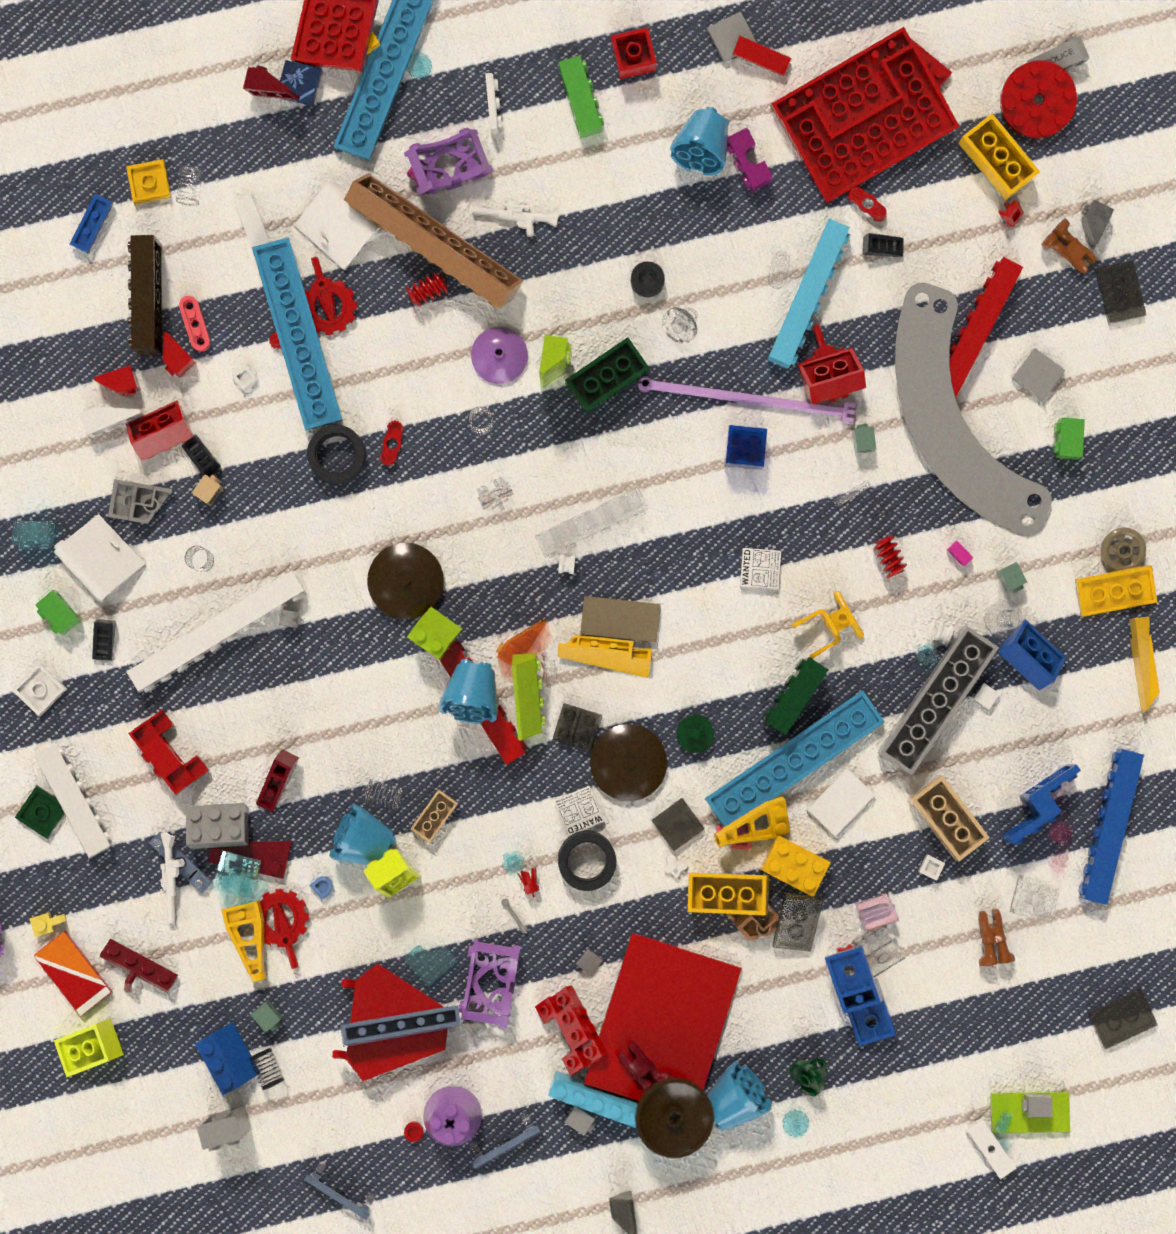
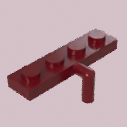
M111 938L100 953V958L129 973L124 983V991L127 993L132 990V983L136 977L166 993L170 991L178 978V974Z

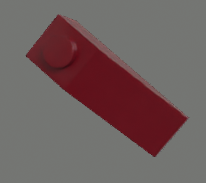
M259 65L256 68L248 67L243 89L252 96L291 100L300 99L299 95L269 73L267 68Z
M283 749L279 752L271 765L256 805L272 813L274 812L294 772L299 757Z

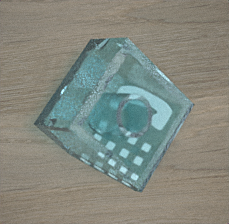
M223 851L212 889L253 899L261 860Z

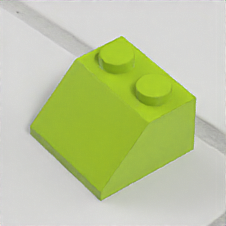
M430 607L416 623L407 638L441 660L462 631V628Z

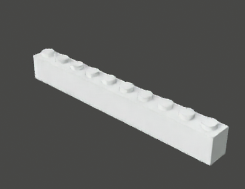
M291 571L128 670L127 674L139 692L145 691L147 693L155 688L156 683L160 681L164 683L171 679V674L178 671L180 673L189 667L187 664L192 661L196 663L205 658L204 654L211 651L213 653L222 647L220 644L225 641L229 643L238 638V633L242 631L248 632L255 627L253 624L256 622L268 620L271 617L270 614L274 611L280 612L287 608V603L292 600L293 602L299 601L304 597L303 594L306 590L295 572Z

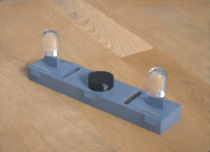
M159 832L149 844L165 858V850L161 838L162 832ZM173 844V858L175 860L183 859L185 862L184 866L179 867V873L202 894L213 881ZM197 870L195 875L190 879L189 877Z
M526 1112L521 1114L524 1125L532 1122ZM532 1123L526 1127V1132L512 1140L510 1138L499 1142L500 1146L485 1155L482 1152L475 1155L476 1159L472 1162L474 1167L478 1169L542 1133L541 1128L538 1125L534 1127ZM472 1141L470 1143L473 1154L481 1151L477 1142Z
M321 1161L315 1171L322 1174L326 1168V1163ZM315 1172L311 1176L307 1174L304 1181L365 1220L368 1219L370 1216L368 1209L370 1207L362 1204L360 1207L346 1199L344 1197L346 1193L337 1187L335 1190H332L318 1181L320 1175ZM369 1193L364 1202L371 1206L375 1200V1194Z

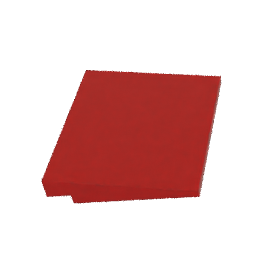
M905 27L893 32L770 105L826 203L960 127L915 42H912Z
M632 932L598 1035L608 1055L588 1066L584 1084L639 1100L643 1089L617 1056L622 1051L629 1057L628 1059L631 1062L636 1059L637 1056L627 1046L632 1041L641 1048L647 1058L654 1062V1065L660 1071L670 1072L674 1077L690 1080L704 1090L742 968ZM647 1073V1074H646V1077H647L652 1083H655V1081H654V1079L651 1077V1075H650L649 1073Z

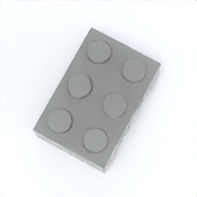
M245 803L186 806V845L190 849L249 845L247 805Z
M245 1105L208 1115L197 1126L202 1150L209 1149V1151L220 1149L223 1144L228 1143V1146L240 1143V1140L251 1129Z

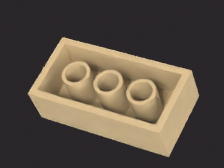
M941 775L936 776L908 798L956 861H961L990 838Z

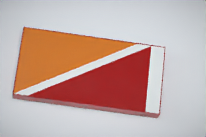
M66 930L33 955L80 1017L113 992Z

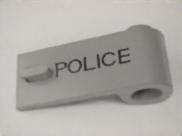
M1072 36L1066 40V43L1029 59L1027 62L1036 60L1050 61L1065 69L1069 66H1079L1090 58L1082 38Z

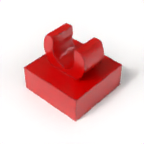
M1013 200L1011 204L1008 202L1004 203L1007 209L1005 212L1000 210L998 212L1000 217L1010 227H1014L1024 213L1020 203Z

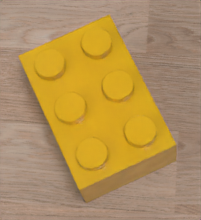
M777 835L759 869L814 897L831 862Z

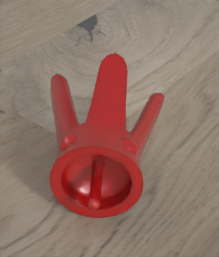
M536 868L531 869V877L527 871H521V876L517 873L524 885L525 894L532 893L534 898V892L540 890L537 884Z

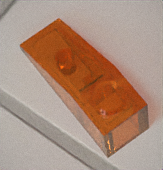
M542 619L507 640L505 644L501 643L496 650L498 653L497 658L512 667L513 655L528 653L546 625L547 620Z

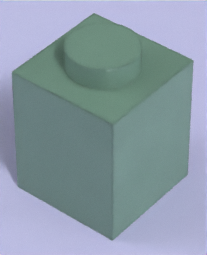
M868 424L857 425V428H854L852 431L855 454L874 452L877 449L874 426L868 427Z
M1017 562L996 572L1006 592L1013 591V593H1016L1024 588L1023 584L1027 583Z
M269 1000L251 1014L252 1018L265 1033L269 1029L273 1032L281 1025L279 1021L283 1018Z

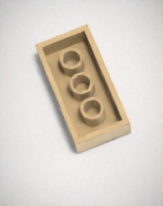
M438 789L411 827V830L431 843L458 805V802Z

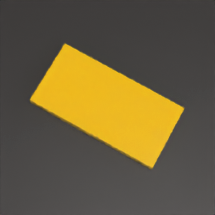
M1152 565L1075 579L1080 615L1082 617L1157 603Z

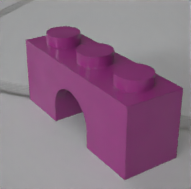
M747 127L728 137L727 153L729 155L732 154L735 160L733 161L734 166L743 176L744 186L749 188L752 193L770 184L773 176L765 161L759 164H752L747 160L746 154L754 150L756 146Z

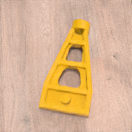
M781 796L764 802L722 828L721 831L714 833L717 846L720 848L733 843L773 839L777 835L782 836L790 833L785 798ZM762 815H767L769 827L765 830H755L754 821ZM748 823L749 833L738 836L737 828Z
M260 900L221 909L225 928L250 975L251 982L266 979L267 976L264 968V917ZM252 923L254 926V937L252 940L245 941L242 939L238 927L242 924ZM255 944L257 958L250 960L245 946Z

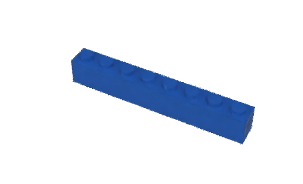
M1117 749L1112 755L1111 762L1113 766L1112 770H1109L1107 774L1108 786L1102 794L1104 802L1097 814L1099 822L1098 826H1095L1093 830L1094 842L1088 850L1090 858L1088 864L1084 866L1083 875L1085 877L1083 883L1081 882L1079 886V898L1104 905L1108 903L1144 754Z

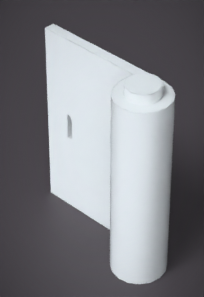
M330 181L322 188L294 225L343 270H346L366 243L373 239L376 241L383 232L379 224L365 218L364 214L360 211L352 209L344 201L346 194Z
M99 514L68 539L59 541L54 547V553L101 603L108 600L115 593L118 586L145 565Z

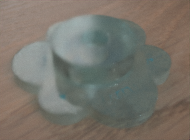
M926 643L923 647L917 649V661L923 662L924 665L937 661L936 654L938 651L930 643Z
M516 851L512 853L507 852L503 855L504 861L502 866L506 868L508 873H514L516 870H521L524 858L518 855Z

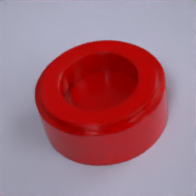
M417 1121L409 1122L404 1129V1136L410 1142L419 1141L424 1134L422 1124Z

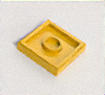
M164 159L126 166L134 205L171 198Z

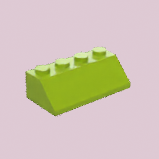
M545 334L539 370L541 387L549 385L566 372L567 366H571L572 344H568V338Z
M536 653L516 654L512 658L518 740H524L542 733V726H546L545 714L541 715V708H544L543 696L539 695V689H542V677L538 678V671H541L540 659H536Z

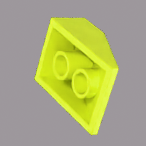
M397 849L386 851L383 854V858L370 862L367 865V869L364 870L374 889L388 898L421 877L419 872Z
M111 1018L54 1040L66 1077L124 1055Z

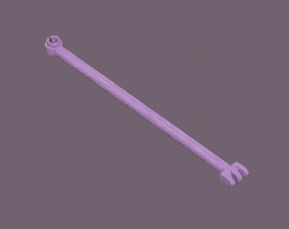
M643 376L638 380V383H640L638 388L642 392L656 390L842 416L841 422L855 423V418L848 417V415H856V411L849 410V408H857V404L851 402H844L843 407L819 403L812 405L811 402L653 381L648 376ZM644 380L649 382V385L646 387L642 385Z

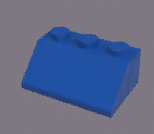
M1026 619L1004 640L998 651L1004 659L1039 691L1056 680L1066 660V657Z
M234 1022L195 1043L223 1096L251 1080L259 1072L254 1071L257 1067L252 1066L256 1063L249 1061L252 1055Z

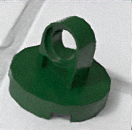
M690 715L678 724L676 739L684 750L691 753H700L707 750L712 744L714 728L707 718L700 715Z
M821 1058L814 1059L810 1063L801 1059L795 1061L790 1067V1074L794 1083L798 1081L802 1086L800 1090L812 1097L823 1091L824 1082L822 1078L828 1073L826 1061Z

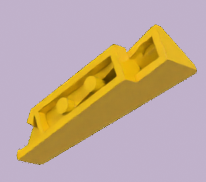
M1149 617L1129 619L1132 634L1130 642L1141 712L1148 711L1150 705L1160 693L1152 639L1149 636Z
M575 635L571 637L569 642L558 644L557 656L648 678L652 649H633L634 641Z

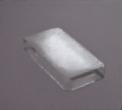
M868 479L836 498L833 503L836 507L841 506L868 489L871 485Z

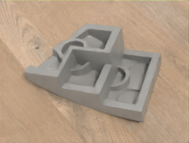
M114 479L108 517L148 524L166 498L171 494L172 489Z

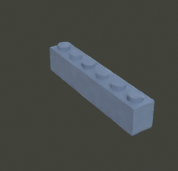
M458 1005L344 1024L340 1026L343 1047L455 1028L461 1025Z

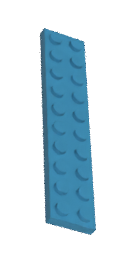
M392 0L377 37L381 45L370 54L334 143L335 149L370 162L434 0Z
M289 237L252 247L305 431L342 421Z
M862 690L704 799L723 827H726L764 802L770 801L879 727L884 723V720Z

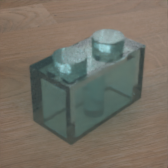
M13 521L12 544L19 546V549L30 550L31 546H38L40 550H49L50 546L56 545L57 524L52 521Z

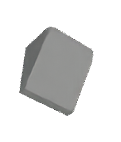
M588 948L576 965L592 975L603 959Z

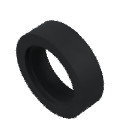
M329 425L323 427L312 436L307 448V459L313 472L322 480L333 484H343L356 478L363 470L366 462V449L360 437L352 429L343 425ZM336 436L344 437L351 441L355 449V458L352 465L345 471L338 473L325 470L321 466L318 457L321 445L327 439Z
M590 830L579 831L570 835L562 843L558 852V866L563 879L573 888L582 891H593L606 885L614 875L617 862L616 854L610 841L602 834ZM586 842L598 845L606 855L604 869L597 876L588 879L576 876L568 866V857L572 849Z

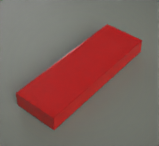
M742 36L738 37L732 55L780 76H785L791 61L790 57Z

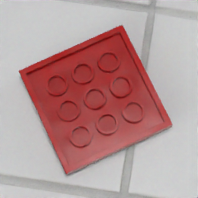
M304 0L291 61L307 65L363 72L379 0Z

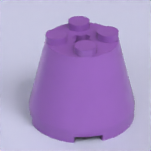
M446 1086L435 1091L428 1099L423 1112L424 1126L428 1134L438 1143L447 1146H458L471 1140L477 1133L482 1119L481 1106L476 1096L466 1088L457 1086Z

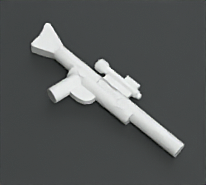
M515 202L504 204L507 210L473 207L472 215L498 217V220L517 222L519 228L526 229L527 237L534 236V221L547 222L557 227V221L560 217L559 211L550 214L522 212V210L530 211V205H515Z
M164 832L161 833L165 850V863L160 865L162 870L161 887L163 891H166L168 923H174L175 877L179 875V867L184 866L185 862L183 859L175 860L173 858L172 847L175 836Z

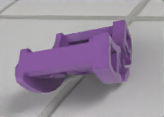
M464 128L459 131V134L434 143L422 145L415 143L409 146V150L404 152L405 157H408L418 182L419 187L416 189L419 195L437 194L441 189H446L447 191L462 186L461 182H468V180L474 182L494 172L484 153L478 137V131L474 129ZM471 138L475 150L467 154L470 143L467 147H464L462 142ZM442 153L461 159L454 169V176L452 177L445 170L434 167ZM475 154H477L480 165L474 158H472ZM423 155L425 160L419 159L418 156ZM466 163L463 168H466L467 171L461 172L459 167ZM437 173L441 174L443 179H438Z
M474 939L473 946H469L468 957L471 958L465 997L464 1001L459 1003V1013H462V1021L467 1019L497 1024L499 1028L507 1029L521 946L513 945V947L482 943ZM478 952L491 953L493 961L489 962V958L484 955L485 960L480 961L478 959ZM496 954H497V955H503V956H509V957H504V958H499V959H497ZM476 964L481 968L474 974ZM501 965L500 970L505 968L507 970L506 975L501 976L497 966ZM494 968L496 977L501 982L506 983V988L496 989L487 998L478 980L483 974ZM471 987H473L476 995L470 997ZM496 994H501L502 1001L498 1002L495 999L494 1003L491 1002ZM472 1001L477 1003L475 1009L479 1008L482 1003L485 1005L482 1013L469 1011L470 1003ZM489 1008L491 1011L501 1016L486 1014V1012Z

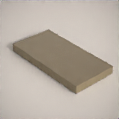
M584 596L580 635L657 642L660 604Z

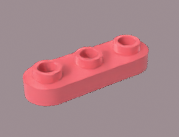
M185 296L180 300L179 308L190 343L195 350L199 352L206 351L211 345V340L199 302L193 296ZM193 304V308L188 310L187 306ZM194 322H199L197 327H193ZM203 339V340H204V344H203V345H199V344H198L199 340Z

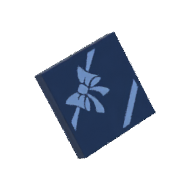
M285 60L280 81L299 95L300 99L284 100L313 107L323 70Z

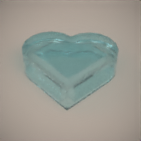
M1004 1111L994 1126V1130L1003 1135L1007 1131L1013 1115L1008 1111Z

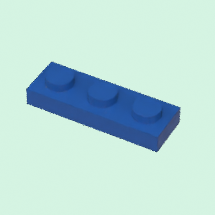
M94 194L69 244L88 254L113 206V202Z

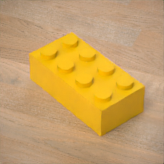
M990 114L967 132L959 141V145L1005 201L1020 191L1040 173L1038 168L993 114Z
M689 873L688 912L768 915V875Z

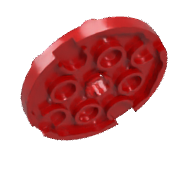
M1044 60L1031 61L1015 69L1006 79L1000 95V108L1006 123L1018 134L1031 138H1045L1059 132L1069 123L1077 105V90L1069 73L1061 66ZM1037 94L1044 97L1043 103L1040 105L1036 104L1033 100Z

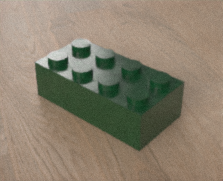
M627 337L565 379V385L587 415L649 373L650 368L629 337Z
M810 657L800 659L794 668L797 670L796 673L790 675L784 683L786 686L785 690L778 692L773 700L776 702L773 708L769 707L763 715L765 718L763 723L781 735L788 733L828 672L827 668Z

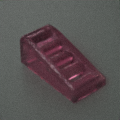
M1054 821L1048 839L1068 846L1073 828L1067 824Z

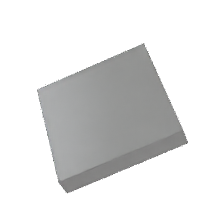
M741 11L707 28V32L723 63L737 57L732 55L739 36L756 42Z
M1034 348L1012 377V380L1040 401H1043L1066 370Z

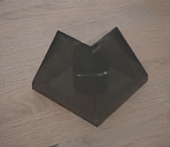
M632 1191L609 1198L611 1218L628 1234H637Z

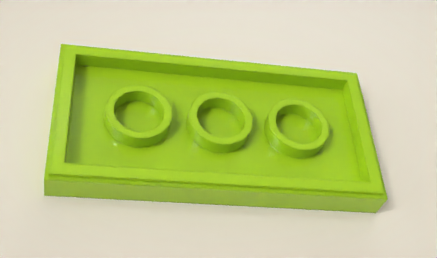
M1068 1091L990 1093L992 1133L1070 1132ZM1024 1094L1050 1095L1052 1097V1117H1028L1024 1114L1021 1108Z

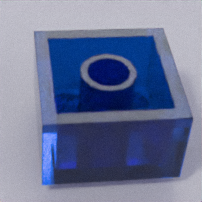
M729 425L727 428L724 466L762 470L765 460L767 429Z

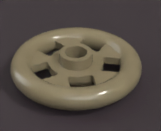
M1122 527L1111 531L1106 535L1101 544L1102 560L1112 571L1139 567L1146 556V543L1143 537L1131 528ZM1125 535L1132 537L1131 543L1124 541ZM1116 538L1119 542L1113 547L1110 543ZM1121 547H1125L1124 553L1120 552ZM1133 547H1138V555H1132ZM1112 552H1114V555L1117 557V559L1114 561H1112L1109 557V554H1111ZM1129 558L1130 564L1122 565V560Z

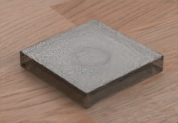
M680 798L651 820L673 851L705 829L683 798Z

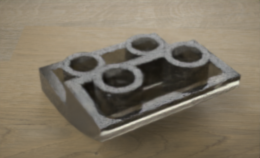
M563 703L552 740L592 752L603 715Z

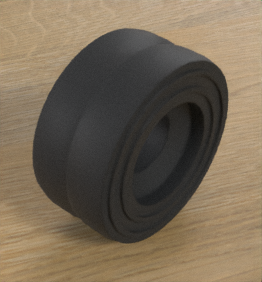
M650 261L641 262L634 267L631 273V287L641 297L649 298L656 296L664 286L665 275L658 264ZM644 275H651L653 282L645 284L642 281V277Z

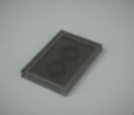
M1133 260L1095 269L1108 324L1146 316Z
M785 893L772 943L773 947L811 952L824 901L823 898Z
M1142 989L1133 991L1088 1012L1104 1049H1108L1158 1025Z

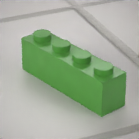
M580 56L558 62L559 71L580 139L602 133L604 121L602 115H598L596 109L599 108L596 96L593 97L591 90L594 89L591 79H587L586 76L588 72L586 62H582Z

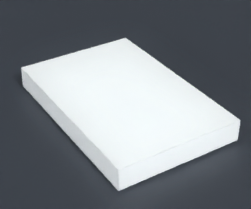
M846 768L807 810L836 837L875 794Z

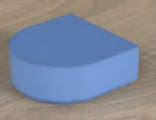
M321 876L309 886L323 900L333 890V881L327 876Z

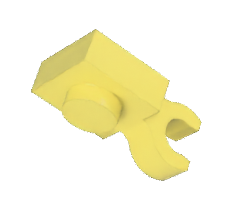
M50 912L30 918L35 937L55 931L54 925L67 921L65 914L51 917Z

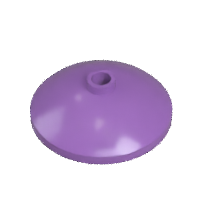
M506 327L487 329L473 343L471 350L473 367L478 375L488 382L496 384L511 382L519 377L526 367L528 361L527 346L523 338L512 329ZM497 350H502L503 353L502 355L498 356L495 354V352Z

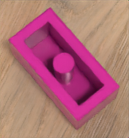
M955 541L946 549L963 567L974 558L958 541Z

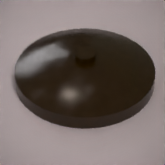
M397 543L385 548L375 557L368 571L367 586L373 602L381 611L398 619H414L423 616L430 607L434 608L438 603L444 589V574L439 561L428 549L414 543Z
M623 724L607 730L599 737L591 752L590 768L596 784L608 796L621 801H636L649 796L660 786L666 774L667 756L663 744L653 732L639 725Z
M670 1077L653 1083L643 1092L635 1109V1127L641 1141L650 1151L666 1158H682L698 1151L708 1140L714 1125V1111L707 1094L696 1083L684 1078Z

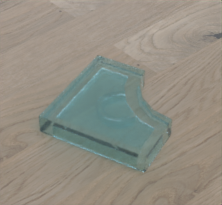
M417 945L403 957L428 987L458 961L446 946L439 950L430 951Z

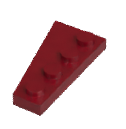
M293 841L249 842V845L215 847L210 849L208 862L225 866L226 857L233 855L237 859L236 861L230 859L229 867L237 869L244 867L246 871L248 869H251L250 872L256 870V873L284 879Z

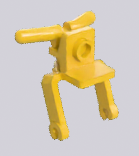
M840 591L834 592V597L840 606L839 610L829 615L824 609H819L791 624L795 628L816 615H821L834 641L810 654L809 656L812 659L839 643L841 639L839 631L848 626L852 627L858 638L864 637V632L854 615H852Z

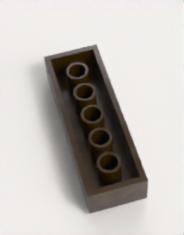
M130 235V241L127 244L128 252L131 253V260H128V271L131 272V279H128V289L131 291V298H128V308L131 310V317L128 318V326L131 329L128 345L139 357L162 356V244L154 235Z

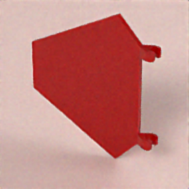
M378 963L357 980L342 979L341 982L342 988L354 989L350 1023L444 1007ZM448 1029L347 1046V1051L333 1050L332 1058L346 1060L362 1081H366L444 1051L446 1049Z

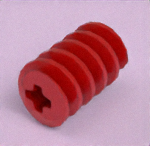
M440 272L439 276L436 273H432L433 279L426 276V283L420 279L419 286L412 283V290L408 286L405 287L413 305L416 303L421 307V300L427 304L428 296L435 300L434 293L441 297L442 289L448 293V287Z
M894 535L873 543L877 544L873 550L880 551L877 554V558H884L880 565H887L883 572L890 571L886 576L887 579L904 572L903 569L907 566V563H900L904 556H897L901 550H894L898 543H891L895 538Z

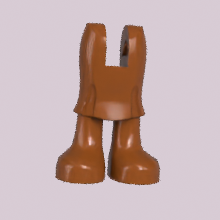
M1064 218L1041 245L1046 249H1053L1060 254V257L1069 261L1075 269L1086 274L1089 267L1081 258L1090 264H1094L1098 259L1091 250L1079 242L1078 238H1074L1068 231L1070 222ZM1058 238H1060L1061 240H1063L1067 245L1064 246V245L1058 240Z
M992 909L993 924H989L986 911H979L978 920L982 933V943L984 944V956L979 959V966L1015 962V956L1009 952L1006 944L1007 938L1004 934L1003 921L999 909ZM994 943H997L998 961L994 950Z

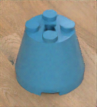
M713 107L694 111L672 141L670 146L672 160L689 172L691 169L703 172V175L706 176L719 174L726 163L729 120L717 113V110Z
M462 659L460 664L456 666L440 699L439 711L442 714L447 712L454 716L455 720L475 724H482L484 720L494 722L497 718L498 707L495 672L491 669L492 665L486 662L477 664L472 663L470 660Z
M351 804L349 808L351 812L344 814L333 839L335 848L334 850L331 849L329 856L337 861L368 865L374 860L378 861L383 858V854L388 851V848H392L396 837L393 836V831L365 809L356 804Z
M738 1061L727 1067L707 1094L713 1107L715 1125L722 1132L764 1116L772 1109L771 1100L766 1098L763 1091L765 1087L760 1079L749 1067H741Z

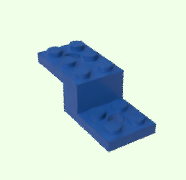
M1066 764L1020 795L1032 815L1001 835L1005 843H1016L1018 845L1026 840L1025 836L1028 834L1039 832L1042 829V825L1046 822L1052 823L1059 818L1058 814L1062 811L1049 792L1054 793L1061 788V784L1065 781L1071 782L1078 777L1077 773L1081 771L1077 764Z
M863 946L825 956L843 1013H848L858 1045L861 1046L895 1036L897 1033L878 978L874 979ZM847 965L853 966L855 974L847 975L844 968ZM869 1016L874 1017L877 1020V1024L869 1026L866 1023V1018Z

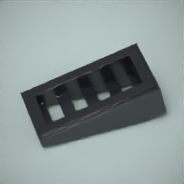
M868 233L863 237L862 254L902 257L904 238ZM893 242H896V251H893Z
M195 434L181 446L203 475L209 477L221 467L220 463L198 435ZM197 443L199 444V445H198L195 449H193L192 451L189 450V449H191L194 445H196ZM203 449V451L200 454H198L196 457L194 456ZM206 456H208L204 461H202L201 463L199 462V461H201L203 458H205Z
M96 619L94 621L92 659L112 661L115 620ZM100 626L109 627V630L100 629ZM99 634L108 635V638L99 637ZM105 642L108 643V646L98 645V643ZM98 650H108V654L98 653Z

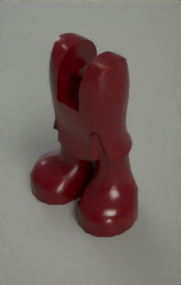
M632 1041L627 1046L637 1056L636 1059L631 1062L628 1059L629 1057L622 1051L617 1054L620 1062L633 1075L634 1080L640 1083L643 1089L642 1094L653 1084L646 1077L647 1073L651 1075L655 1082L674 1077L670 1072H662L656 1068L654 1062L649 1060L641 1048Z

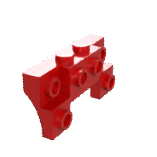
M160 710L128 734L143 752L141 754L143 759L153 765V772L158 778L162 777L176 795L206 774L209 769L198 755L187 763L183 762L162 735L173 727L174 724L166 713Z
M572 985L565 986L555 995L547 997L535 1006L543 1024L555 1018L572 1051L561 1059L570 1076L577 1074L608 1055L596 1032L595 1026L592 1024L585 1007L582 1005Z

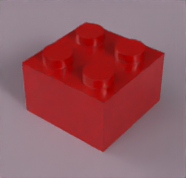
M648 27L611 36V47L619 79L656 71L657 62Z

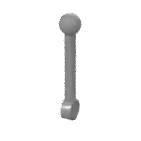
M503 899L501 901V904L503 906H506L508 911L511 913L517 924L520 926V931L522 933H526L528 931V928L521 923L515 912L512 910V908L509 905V900Z

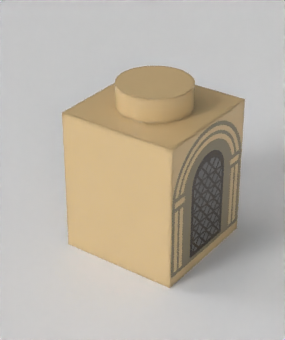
M204 475L192 491V494L211 506L224 487L219 485L221 481L215 476L211 475V477Z

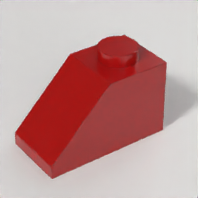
M167 332L164 333L163 362L167 365L165 369L171 376L176 374L180 378L196 362Z
M130 365L93 377L94 381L125 397L134 396L137 394V391L141 390L135 370Z

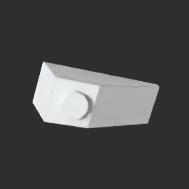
M89 406L83 409L79 416L87 435L93 438L144 416V413L139 409Z

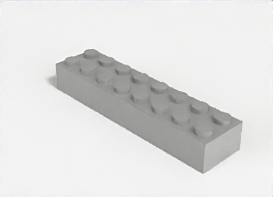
M962 627L877 754L906 774L913 775L999 647L970 627Z

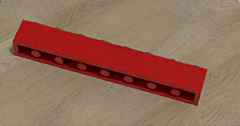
M1004 256L1000 261H995L991 269L993 271L991 278L987 277L982 286L985 288L983 294H978L974 301V304H976L974 311H969L965 319L968 321L965 328L961 327L957 334L959 338L957 344L953 343L949 350V367L955 399L1023 269V266Z
M454 641L440 660L450 677L462 659L472 661L470 656L466 658L463 654L465 648L460 641ZM499 705L496 720L494 722L484 720L481 726L506 765L526 753L525 748H527L524 740H518L514 733L517 731L511 721L509 723L506 721L504 716L507 714L502 706Z

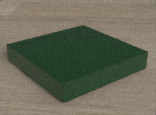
M36 785L15 818L48 839L65 813L54 795Z

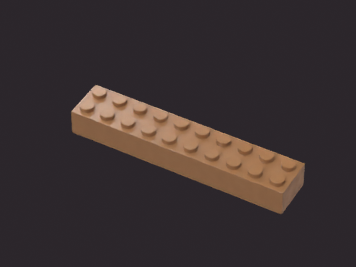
M368 173L352 182L344 198V201L352 209L360 211L364 214L365 218L379 224L382 230L390 232L398 241L409 245L414 252L425 256L428 262L436 264L442 268L444 273L455 277L460 284L471 288L477 296L488 300L489 304L493 307L500 309L515 297L523 283V280L371 174Z

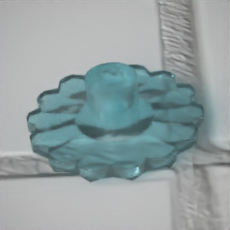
M415 53L410 59L407 72L410 73V76H414V78L422 79L427 77L431 73V60L423 53Z
M790 1110L788 1114L784 1115L782 1127L785 1128L784 1131L789 1136H802L803 1133L807 1132L809 1120L807 1115L803 1114L801 1110Z

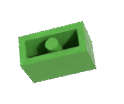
M1060 418L1057 420V423L1054 425V434H1057L1056 441L1053 444V453H1056L1055 458L1078 460L1083 457L1085 419Z
M52 590L35 604L38 608L37 613L42 619H47L50 622L49 627L55 634L65 635L82 621L58 591Z

